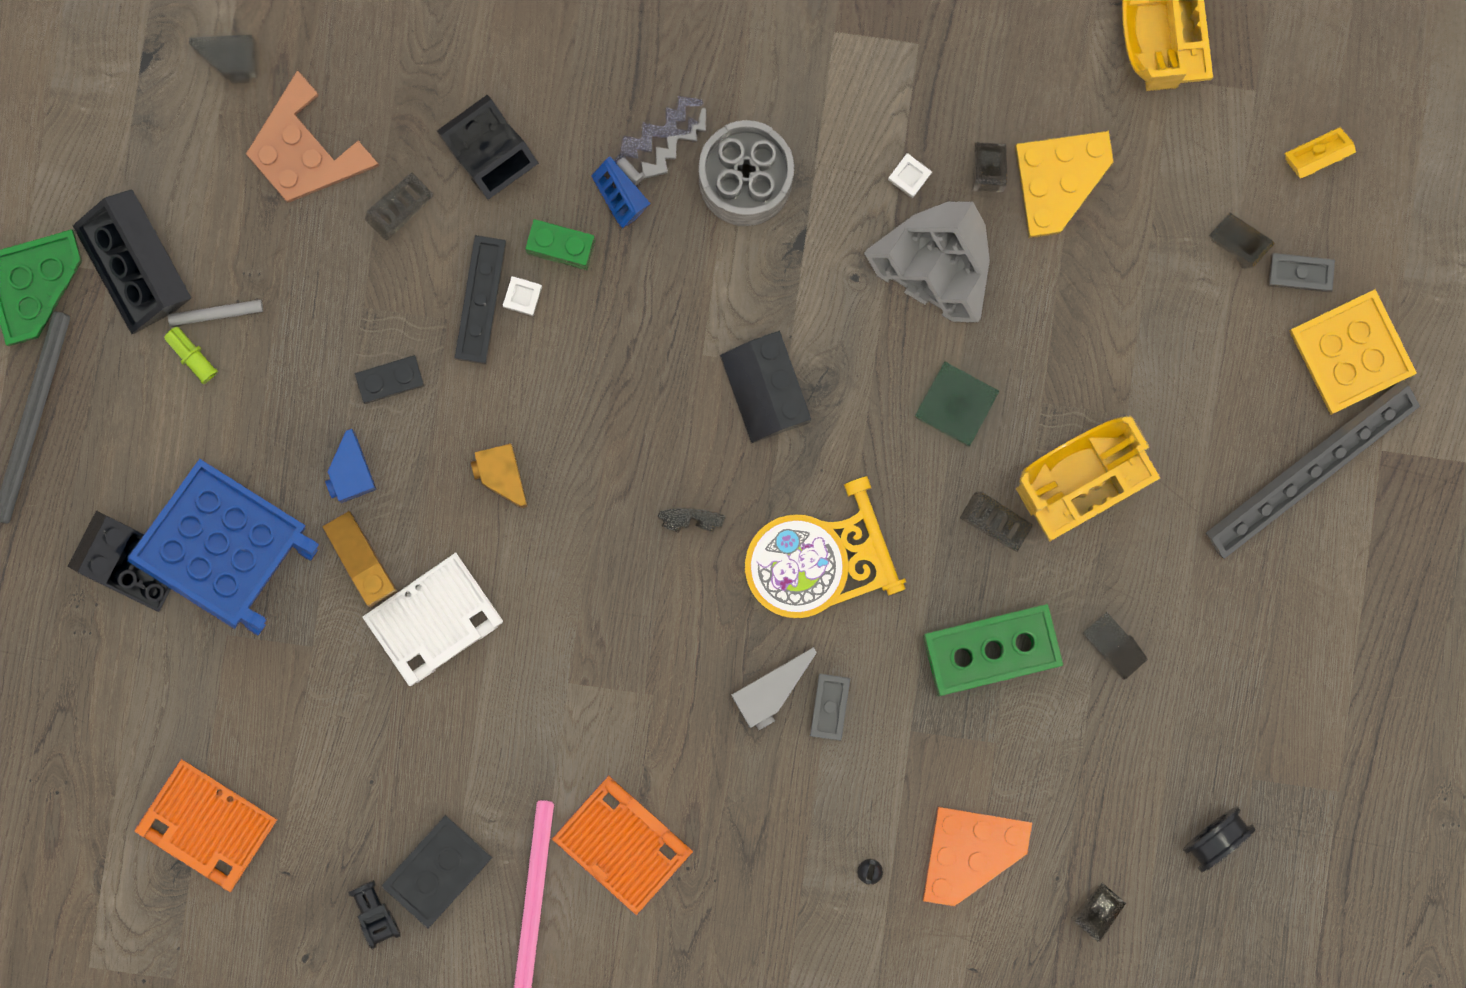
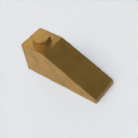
M350 511L322 526L368 607L371 608L398 592Z

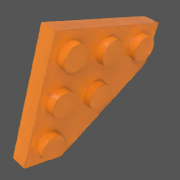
M938 807L923 901L956 906L1027 855L1032 823Z

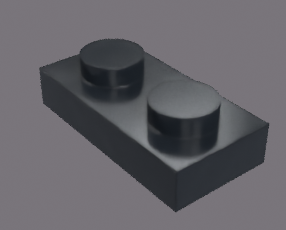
M415 355L355 373L364 404L424 387Z

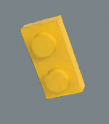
M1339 127L1286 152L1285 157L1289 166L1301 179L1356 153L1353 141Z

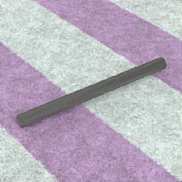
M54 312L52 314L0 489L1 523L8 524L11 521L70 322V316L62 312Z

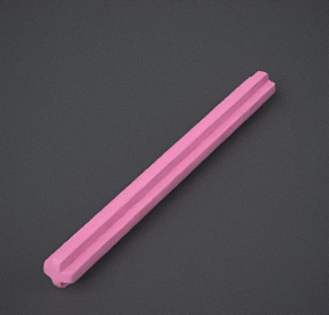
M540 800L536 805L514 988H532L554 804L551 801Z

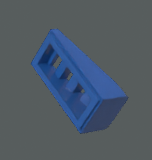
M608 157L591 175L612 214L622 228L634 222L651 204L611 157ZM607 171H608V173H609V175H610V178H609L608 180H607V178L604 176V174H605Z

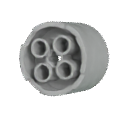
M750 120L732 122L718 130L705 143L699 160V188L707 207L723 221L739 226L761 224L774 217L784 207L789 198L794 174L792 152L784 139L770 126ZM745 164L750 165L751 171H755L749 174V178H744L743 173L737 171L742 170Z

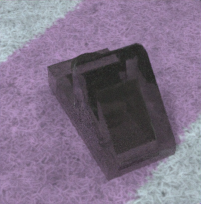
M1231 213L1209 235L1214 243L1234 255L1244 269L1254 267L1275 244L1273 240Z
M1105 612L1082 633L1123 680L1128 678L1148 660L1131 635H1127L1108 612Z

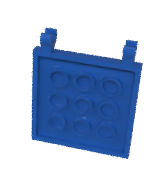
M199 459L129 555L128 562L235 629L239 622H241L248 630L259 636L266 626L264 624L266 619L249 608L292 547L303 557L311 561L318 551L317 547L319 544L302 534L305 530L304 524Z

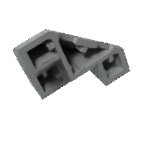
M946 202L914 214L865 251V256L876 275L886 282L895 280L907 288L904 293L924 305L929 301L943 310L942 316L952 322H979L990 258L986 225L974 202Z

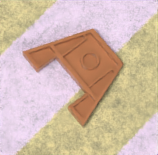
M298 70L246 153L287 203L379 166L359 141L353 144L336 160H333L295 116L319 96Z

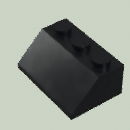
M780 330L746 342L720 355L751 444L811 422V416Z

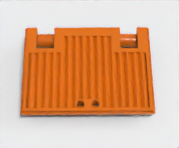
M181 759L134 832L231 893L277 822V819ZM156 819L168 826L164 835L151 827ZM219 860L233 867L229 875L215 868Z
M610 776L602 782L552 838L556 844L635 915L643 909L693 853L686 844ZM608 792L620 802L615 809L611 808L603 800ZM664 843L676 853L671 860L659 851Z

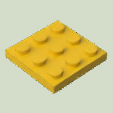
M1376 289L1290 330L1330 415L1417 374Z

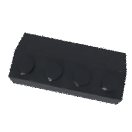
M132 189L103 198L73 225L131 334L137 333L168 316V314L174 313L191 299L185 284Z

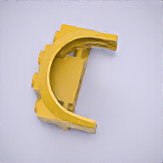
M1122 0L1123 28L1128 56L1134 71L1145 81L1146 91L1177 88L1180 83L1213 79L1204 0Z
M1120 417L1102 423L1076 436L1031 463L1022 471L1019 481L1020 485L1016 490L1031 516L1034 515L1050 542L1160 479V476L1145 452L1149 446L1133 418Z

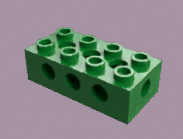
M1048 604L923 635L938 697L1064 666ZM1019 634L1028 636L1031 641V647L1027 652L1020 651L1016 647L1015 641ZM988 642H995L999 645L1001 653L997 659H990L985 654V646ZM958 649H963L970 655V662L966 667L958 666L954 661V654Z

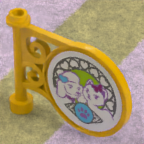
M867 476L844 484L848 497L854 495L859 507V512L851 518L839 522H825L807 515H787L769 522L754 536L746 554L745 574L751 592L765 608L775 614L788 618H806L819 614L830 606L881 587L883 591H887L888 596L906 589L904 585L906 579L899 580L867 495L866 490L872 488ZM863 519L869 537L861 545L853 546L848 543L847 536L853 531L856 532L853 538L855 540L861 539L862 531L855 524ZM833 529H843L841 539ZM846 549L857 553L851 557L849 562ZM867 560L875 566L876 577L872 582L841 594L847 581L848 572L857 581H864L869 577L871 572L866 564L863 565L865 571L863 574H858L855 571V565L858 561Z

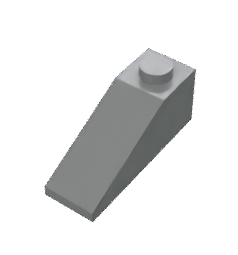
M814 647L731 695L749 728L756 725L758 730H761L775 721L772 715L780 710L817 652Z

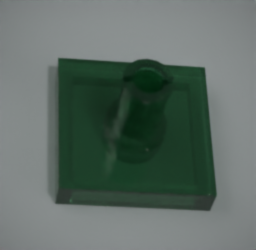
M944 361L914 417L970 447L1000 391Z

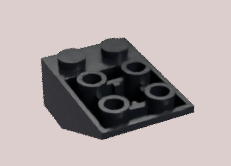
M96 510L67 567L157 612H160L171 588L128 562L129 555L145 534Z

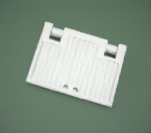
M457 553L442 561L363 616V619L409 686L423 680L436 671L435 669L477 640L494 631L503 623V620ZM483 611L488 619L475 628L469 619ZM420 654L425 663L412 671L407 662Z

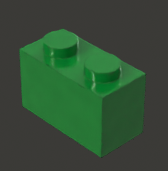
M533 219L525 250L531 256L587 270L595 244V236Z

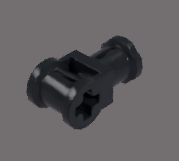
M371 881L348 892L350 897H354L361 912V915H358L360 926L371 949L376 948V944L393 936L396 938L401 937L397 923L390 910H388L386 903L382 905L374 889L375 881ZM384 926L387 927V929L379 933H374L375 930H378Z

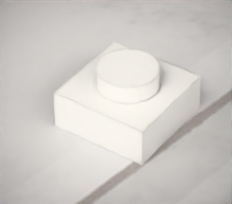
M907 153L888 180L911 198H914L932 174V171Z
M512 276L503 308L533 316L542 285Z

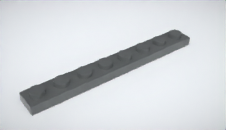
M1403 380L1207 531L1206 535L1216 552L1225 559L1418 409L1420 405L1410 386Z

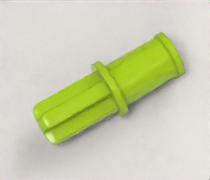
M176 326L167 332L164 337L167 343L182 359L180 362L183 365L187 364L202 384L207 383L218 373L217 369L200 352L201 347H196L179 327Z

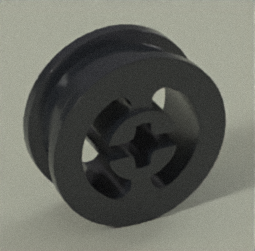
M1238 806L1230 809L1213 821L1183 848L1186 854L1191 852L1199 861L1198 869L1200 872H1204L1219 863L1255 832L1256 828L1253 825L1247 826L1238 815L1241 811Z

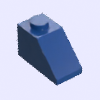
M353 429L347 430L328 469L330 479L325 481L331 498L337 497L341 503L377 490L355 431Z

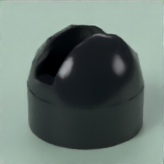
M866 859L858 866V877L865 884H876L883 876V868L878 861ZM869 864L875 865L872 880L866 879Z

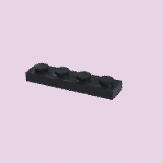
M477 235L474 237L455 360L480 364L487 363L506 240Z

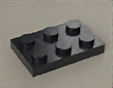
M445 815L381 887L429 929L493 857Z

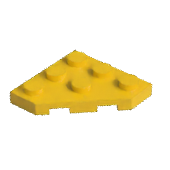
M1109 131L1016 144L1015 148L1029 238L1061 233L1113 163Z

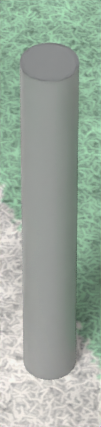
M260 299L168 314V322L171 327L263 312V306Z

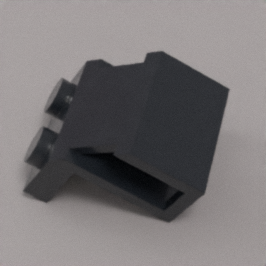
M488 94L437 130L454 157L472 177L473 183L488 200L539 164L524 140L507 123Z

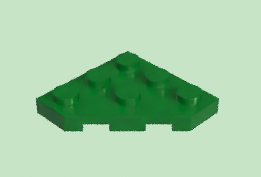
M72 229L0 250V326L6 346L39 338L79 268L82 258L75 233Z

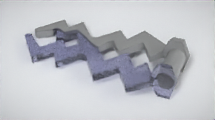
M678 96V111L666 107L665 126L642 123V139L623 135L620 155L614 161L635 186L645 178L668 173L665 159H676L677 140L697 142L696 131H706L705 108L701 109L699 121L688 117V131L677 129V121H686L685 106H702V100ZM652 136L667 138L668 149L656 147V165L642 162V172L639 173L627 161V156L638 159L637 150L652 153Z

